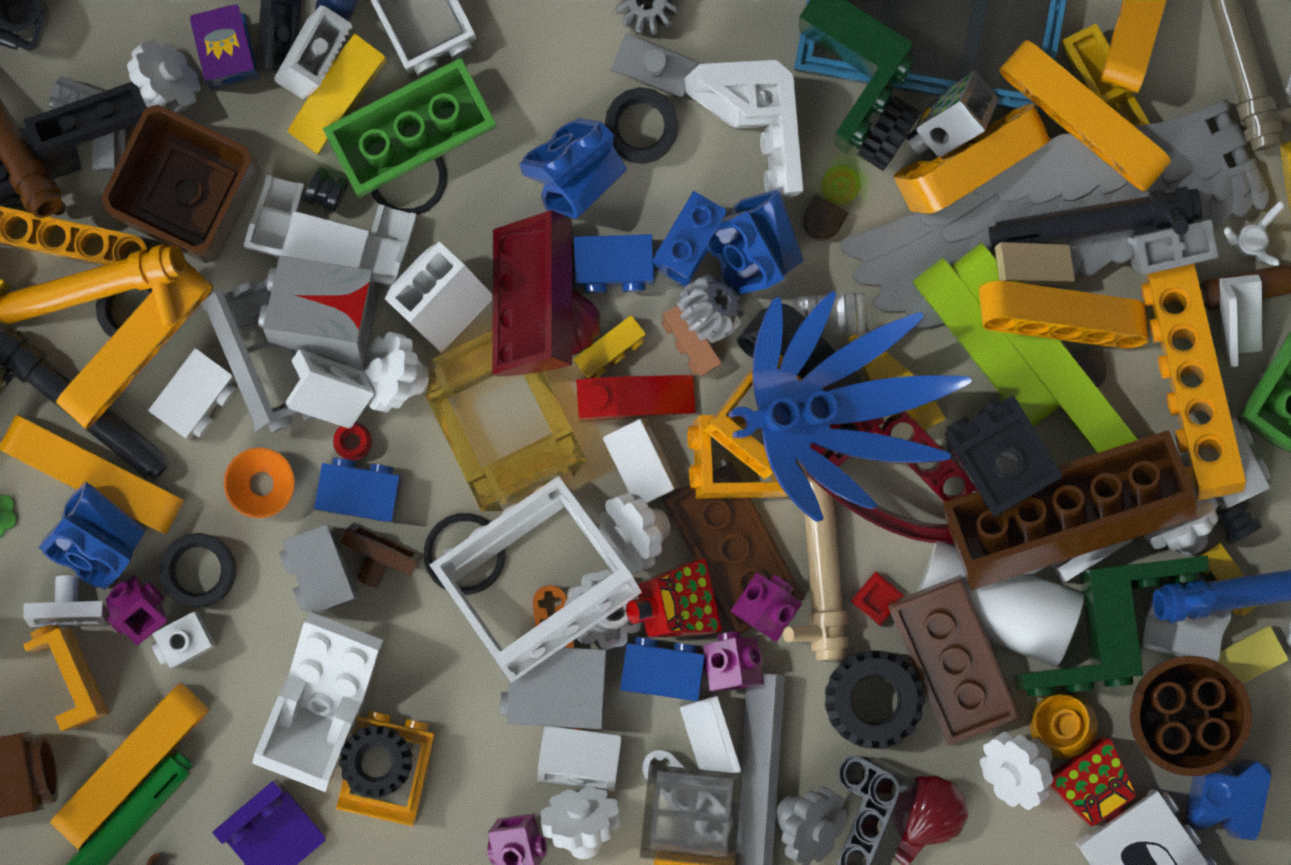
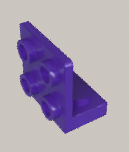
M278 779L270 782L212 831L221 844L228 843L245 865H298L326 841V836Z

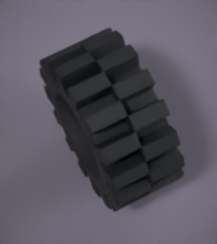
M894 96L857 155L884 171L909 134L921 112Z
M369 726L358 730L346 740L347 742L340 752L339 767H341L343 779L347 781L348 786L353 791L355 790L365 797L380 798L394 793L407 781L410 770H412V752L407 745L408 742L398 734L399 732L386 726ZM371 746H381L391 756V767L381 777L369 776L361 766L362 754Z

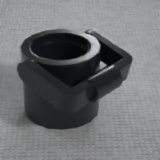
M0 0V26L3 28L0 29V45L13 50H17L19 47L25 50L37 49L49 20V9L45 0ZM32 38V41L30 42L25 39Z

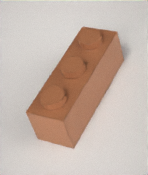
M676 305L662 314L664 320L660 323L667 334L672 333L677 341L674 342V345L681 355L685 353L690 360L686 364L692 374L696 375L698 373L701 378L719 367L721 361L707 339L700 341L694 330L688 331V323L679 318L683 311Z

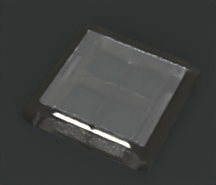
M649 764L640 858L701 865H735L743 774Z

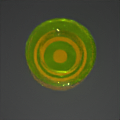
M847 165L833 166L823 177L821 184L822 192L826 199L833 204H848L857 197L860 191V177L853 168Z

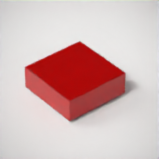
M875 571L850 602L877 625L881 626L891 614L888 603L905 595Z

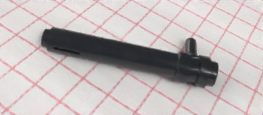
M1187 186L1175 188V192L1170 193L1159 190L1149 192V195L1146 197L995 221L994 226H988L992 249H995V246L1001 242L1051 244L1154 227L1155 230L1170 228V224L1176 234L1184 235L1189 230L1188 223H1192L1193 220L1202 219V205L1198 188L1188 189Z
M10 327L6 328L0 334V365L6 369L2 379L6 381L5 389L12 379L16 377L22 383L28 382L64 411L56 404V401L65 388L73 381V378L50 361L48 353L38 345L33 347L28 343L29 338L20 330L15 332ZM109 408L92 426L86 429L145 478L150 476L153 480H156L169 465V462L165 459V453Z

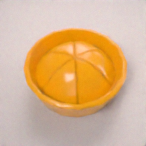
M1058 691L1055 694L1046 695L1036 704L1031 713L1029 729L1032 739L1036 738L1047 746L1054 758L1068 759L1082 754L1091 746L1097 735L1098 720L1094 708L1086 698L1074 692Z

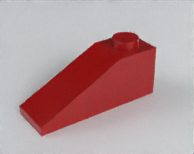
M693 375L618 376L576 379L579 421L696 413Z

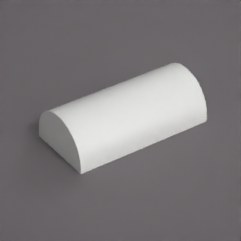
M937 541L917 591L962 575L991 643L1057 667L1068 648L1076 628L1084 601V594L1034 575H1018L971 590L955 545Z

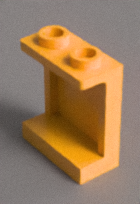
M49 624L31 632L32 640L23 644L25 650L28 652H39L50 647L76 705L75 708L55 716L60 731L75 730L110 714L72 628H60L59 624L54 626Z

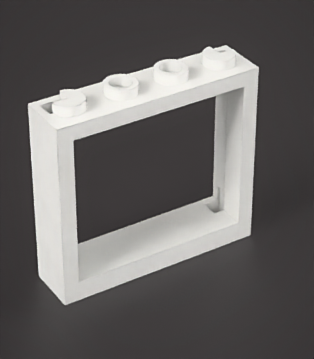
M559 476L543 487L539 485L533 494L520 503L507 507L501 516L488 525L475 529L469 538L456 547L445 550L443 556L430 564L440 582L511 683L642 593L631 573ZM565 507L612 571V574L512 644L502 649L456 582Z

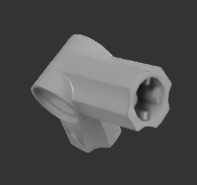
M60 76L50 94L48 107L55 109L101 93L102 91ZM127 128L92 140L93 171L114 172L127 146Z

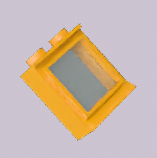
M368 710L367 717L357 716L354 733L365 727L379 725L399 732L398 734L405 738L409 749H411L412 770H410L409 778L400 789L380 798L360 795L357 791H353L348 786L347 781L343 779L336 809L414 826L436 733L428 731V723L406 719L405 726L390 723L391 715ZM381 746L367 748L361 757L362 769L372 777L385 775L391 767L389 752Z

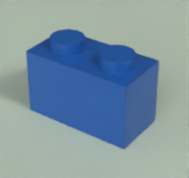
M652 234L574 237L576 287H584V293H607V286H622L623 292L646 291V285H653Z
M335 457L332 459V464L322 463L314 506L315 510L389 523L395 522L402 477L393 474L394 467L371 464L370 471L355 468L356 461Z
M641 637L635 638V644L627 643L620 690L698 701L704 654H697L698 646L674 642L673 650L658 648L659 640Z

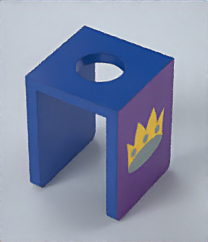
M234 4L190 16L204 80L211 90L260 78L259 72L256 70V60L244 14L240 12L238 5Z

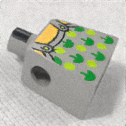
M976 70L972 71L925 107L915 127L916 129L907 135L909 145L919 154L931 148L937 156H944L986 130L999 98Z

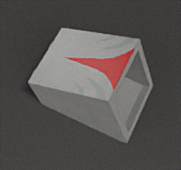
M279 255L277 268H271L268 275L267 291H271L269 304L262 305L259 316V327L264 329L267 342L296 351L302 349L363 370L378 302L372 270Z

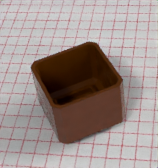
M157 104L144 109L101 199L105 211L118 222L164 244L176 245L183 253L208 263L219 259L261 170L257 159L248 147ZM186 180L194 181L198 185V194L191 201H183L179 199L177 194L179 185Z

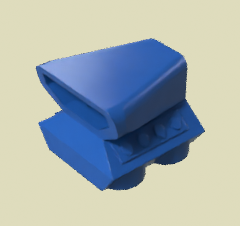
M577 118L560 127L554 132L549 141L529 151L524 156L522 162L519 163L523 176L544 184L541 198L547 211L553 210L565 217L575 219L582 215L627 171V168L613 147L614 135L601 121Z
M778 189L740 200L730 210V216L722 219L706 247L713 256L719 259L723 280L728 286H733V290L738 295L766 289L785 279L787 272L804 261L785 203Z
M85 481L67 500L61 520L42 539L38 548L51 561L74 570L76 575L84 582L105 590L126 568L131 560L133 551L146 529Z
M1244 759L1232 769L1227 765L1211 774L1193 776L1184 817L1185 824H1188L1193 829L1202 830L1221 822L1228 836L1241 840L1255 841L1261 830L1271 779L1270 765Z

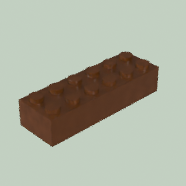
M1167 430L1059 465L1057 467L1063 475L1061 479L995 518L991 515L978 492L944 502L943 507L947 526L970 589L981 588L1197 518L1196 495L1170 431Z

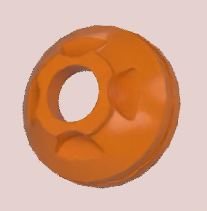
M250 448L239 453L228 465L224 474V491L229 503L239 513L250 518H268L281 512L291 501L295 490V476L289 462L278 452L268 448ZM258 473H267L273 479V488L269 494L258 496L251 489V480Z

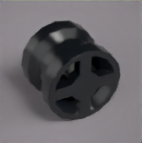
M319 167L306 190L304 201L309 204L318 203L323 206L325 212L332 215L345 195L349 180L343 177L335 178L330 175L329 170Z
M1248 499L1218 514L1219 519L1216 523L1223 526L1227 532L1225 538L1229 545L1263 527L1260 520L1252 516L1250 512L1251 504Z

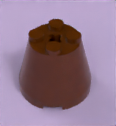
M1180 656L1159 663L1141 679L1131 700L1130 725L1138 747L1152 763L1174 774L1202 776L1224 768L1239 753L1250 734L1252 709L1245 687L1226 667L1206 657ZM1181 709L1188 710L1189 716L1182 719V724L1178 723L1177 720L1169 719V714L1177 713Z

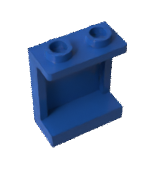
M693 190L654 256L653 269L683 287L688 285L708 253L706 247L724 218L726 210Z

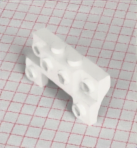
M266 175L263 189L243 245L246 249L275 257L281 255L370 269L373 272L375 283L389 287L399 278L404 257L410 245L417 214L407 213L379 204L370 233L368 230L299 213L305 185Z

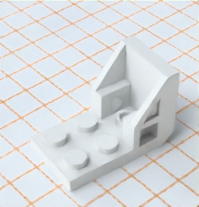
M777 60L699 64L685 77L686 94L734 129L765 127V132H762L760 137L761 152L763 155H767L768 170L764 172L765 192L778 189L784 203H787L803 192L793 74Z
M309 611L303 623L289 675L274 704L252 763L326 792L339 765L341 749L346 744V740L353 735L357 716H360L383 640Z

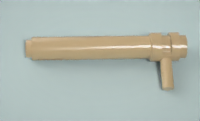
M801 467L816 495L824 519L816 522L804 513L812 612L808 614L809 626L786 627L783 631V638L786 642L810 641L811 652L815 651L816 661L847 659L846 649H850L849 637H845L844 626L848 625L847 611L843 610L834 498L816 484Z

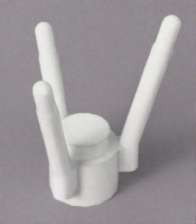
M1279 201L1257 225H1248L1240 230L1237 235L1230 227H1226L1224 233L1228 238V244L1235 245L1236 250L1243 257H1255L1259 263L1264 262L1273 266L1280 265L1279 259L1265 252L1269 244V235L1265 229L1281 212L1285 203Z

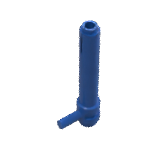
M1291 570L1204 582L1202 579H1199L1198 581L1185 582L1183 586L1179 583L1166 584L1161 589L1154 591L1153 609L1160 621L1166 620L1169 623L1184 621L1186 617L1195 620L1207 618L1210 613L1291 601Z

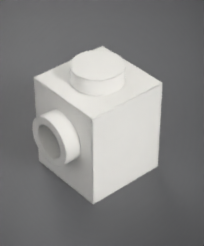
M192 612L152 634L156 640L155 643L151 644L154 654L161 665L167 663L169 668H177L217 647L199 612Z

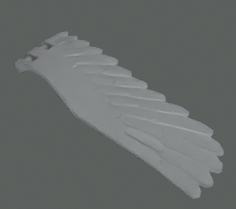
M1225 99L1201 111L1170 121L1135 126L1158 145L1171 159L1169 166L1146 192L1130 184L1070 133L1062 134L1051 139L1040 149L944 209L929 214L916 212L885 225L841 240V251L848 257L863 261V264L855 268L853 279L857 283L881 287L882 290L873 300L876 308L882 312H906V316L922 312L924 315L922 320L913 328L924 329L943 324V322L914 286L912 280L941 257L951 266L980 242L996 259L995 249L991 248L988 226H994L995 221L1146 197L1149 195V192L1159 190L1170 193L1175 192L1177 187L1187 186L1188 189L1198 188L1201 199L1202 219L1193 220V222L1211 219L1212 226L1215 228L1224 223L1231 214L1238 218L1243 217L1252 205L1255 209H1264L1269 202V191L1258 168L1259 165L1256 159H1250L1244 147L1247 143L1239 124H1233L1228 114L1231 108ZM1214 118L1219 129L1214 134H1211L1206 123L1207 120ZM1228 153L1231 154L1236 164L1235 167L1230 169L1223 156ZM1154 227L1051 244L1070 245L1074 276L1080 272L1083 277L1093 275L1110 261L1117 264L1125 263L1135 255L1132 245L1130 246L1128 243V238L1158 230H1155ZM1039 285V286H1046V287L1059 288V289H1061V288L1064 287V286Z

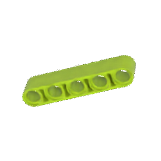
M943 257L912 280L920 294L1002 398L1006 400L1012 395L1015 396L1033 427L1060 407L1053 395L1004 333L983 328L980 303Z

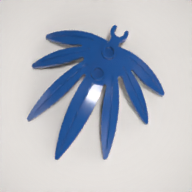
M834 291L828 293L806 316L788 344L779 369H777L780 357L783 332L782 302L779 296L771 301L761 323L753 355L752 378L758 411H752L747 407H737L730 411L729 417L741 416L746 421L744 430H738L732 434L733 438L742 439L751 435L756 429L762 428L766 455L777 481L795 505L814 521L820 522L824 517L809 481L795 460L818 483L845 500L868 509L876 508L877 503L839 467L811 449V443L844 455L882 462L925 463L945 461L951 458L950 453L923 444L869 432L831 429L830 425L874 420L914 409L970 384L972 381L971 377L947 375L896 377L857 383L827 392L822 390L823 387L852 374L884 353L922 320L924 316L922 312L895 320L859 337L833 353L799 381L797 380V374L810 357L823 332L836 293Z

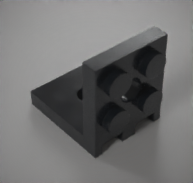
M1014 395L1007 398L1004 402L1001 397L988 402L980 408L981 411L978 413V416L974 417L970 422L967 417H963L948 426L941 447L951 454V458L954 456L958 458L993 518L1063 477ZM1005 452L1014 454L1019 461L1018 470L1012 474L1002 473L996 464L997 457Z

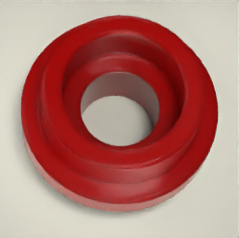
M355 422L351 428L340 426L335 431L333 446L337 454L342 458L353 461L360 460L369 453L372 446V436L363 424ZM351 434H356L360 438L359 446L354 449H350L346 445V439Z

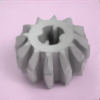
M620 0L623 2L615 6L616 14L628 13L622 20L624 27L630 26L634 21L637 22L636 34L639 35L643 33L644 24L650 26L652 35L658 34L657 21L668 28L671 26L672 21L667 14L674 15L679 12V6L671 3L675 0L653 1V8L649 10L644 9V4L640 7L637 5L641 3V0Z
M710 274L704 277L701 276L686 285L684 290L680 292L681 299L676 304L683 311L679 318L688 323V331L694 330L700 341L707 338L711 343H714L737 330V327L741 325L740 318L744 315V311L738 306L741 298L734 295L732 292L733 286L727 287L722 277L714 279Z

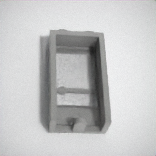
M267 278L256 284H252L251 281L245 282L226 294H223L222 289L215 291L201 302L204 312L207 311L254 422V431L257 432L269 427L270 432L274 433L293 424L291 419L302 416L304 421H308L315 417L291 410L286 404L287 398L300 380L292 363V359L297 351L267 342L264 329L259 327L261 307L263 304H269L271 291H267Z

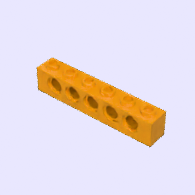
M1193 263L1149 273L1146 275V283L1140 284L1145 307L1152 306L1154 319L1149 320L1150 333L1153 343L1160 342L1163 355L1157 357L1161 378L1169 379L1171 392L1166 393L1170 416L1177 415L1180 429L1175 430L1176 444L1179 453L1186 452L1189 466L1184 468L1192 488L1195 490L1196 499L1200 501L1244 492L1246 478L1195 265ZM1169 302H1178L1185 310L1179 314H1171L1165 310L1164 305ZM1178 338H1186L1192 342L1193 347L1189 350L1181 351L1176 349L1172 342ZM1193 374L1198 376L1202 383L1197 387L1191 388L1185 386L1181 378L1185 375ZM1195 411H1203L1209 415L1211 420L1206 424L1199 425L1194 423L1189 415ZM1203 448H1212L1218 452L1220 457L1216 461L1206 462L1199 457L1198 452Z

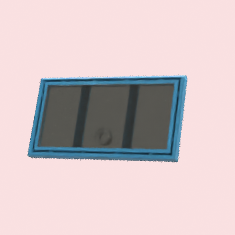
M1067 0L847 1L914 43L912 56L915 57L914 67L902 85L896 82L892 88L940 96L965 76L976 70L999 98L996 106L1015 110L1023 105L1034 103L1006 81L999 72V69L1024 40L1032 42L1056 61ZM800 34L794 71L865 84L869 83L871 78ZM1035 105L1039 114L1046 115L1044 111Z

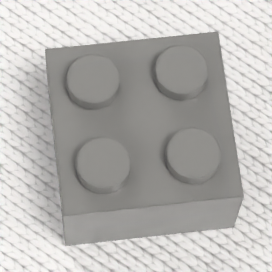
M325 524L282 541L285 550L280 551L279 554L287 574H295L299 587L293 588V592L301 611L308 610V612L311 611L321 615L361 600L333 526Z

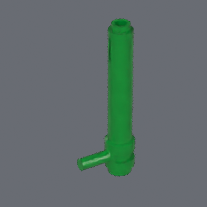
M178 750L173 755L169 753L65 865H108L191 776L190 770L194 767L192 762Z

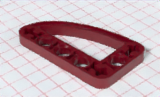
M907 411L891 415L886 422L883 418L853 423L857 426V431L891 436L895 425L908 423L912 426V434L908 441L945 451ZM842 424L830 425V428L838 429ZM813 443L810 444V448L819 454H823L827 450ZM831 450L827 451L824 455L825 458L837 467L850 457L841 453L835 454ZM952 458L938 461L935 466L929 469L919 467L918 463H906L943 502L972 494L973 491L977 492L967 473ZM806 472L816 484L839 503L865 520L887 531L922 542L937 543V541L947 544L954 543L947 524H933L912 520L890 512L878 505L873 509L859 506L834 494ZM954 476L962 478L964 480V487L959 494L952 496L944 493L943 486L947 479Z

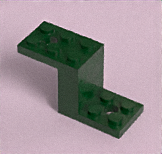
M810 0L799 16V33L871 78L835 133V147L848 155L853 146L860 149L871 133V119L875 114L881 117L893 99L891 95L894 91L892 90L894 84L897 82L902 85L911 73L915 57L912 56L914 43L847 0Z
M1208 556L1091 569L1079 573L1082 594H1084L1083 604L1091 665L1014 674L1016 689L1026 690L1027 696L1036 697L1055 694L1054 686L1065 685L1066 692L1093 690V682L1103 680L1105 687L1133 685V677L1143 676L1132 589L1160 585V577L1168 576L1170 584L1198 581L1200 572L1209 571Z

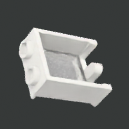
M370 0L408 76L415 72L417 76L429 73L438 67V60L448 55H451L452 59L458 58L473 49L471 44L477 41L476 35L458 0Z

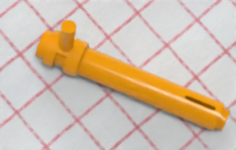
M161 244L152 247L150 251L145 249L130 253L127 259L0 295V322L13 324L132 289L142 291L152 288L162 326L177 323L167 284L177 281L179 276L184 275L186 271L184 254L176 245Z

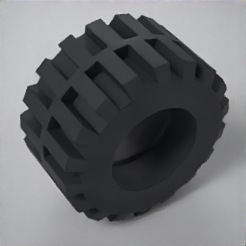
M864 651L853 654L851 657L843 660L835 671L832 672L828 685L825 688V710L828 713L831 725L844 739L863 748L884 749L903 742L904 738L916 730L915 727L923 716L922 709L923 704L925 705V696H923L922 688L924 687L921 679L916 675V670L906 663L905 659L886 651ZM869 676H879L887 679L897 692L898 702L894 713L888 719L879 723H870L862 720L854 712L851 703L854 687L859 681Z

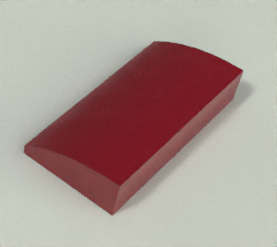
M549 210L493 229L492 375L497 377L525 375L571 366L572 219Z

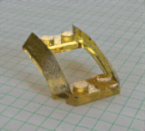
M492 330L430 360L427 373L429 378L427 393L424 394L481 511H503L501 508L502 504L553 480L557 476L560 477L571 471L574 477L587 460L544 372L525 374L524 378L552 434L484 467L481 466L448 398L494 376L492 375Z

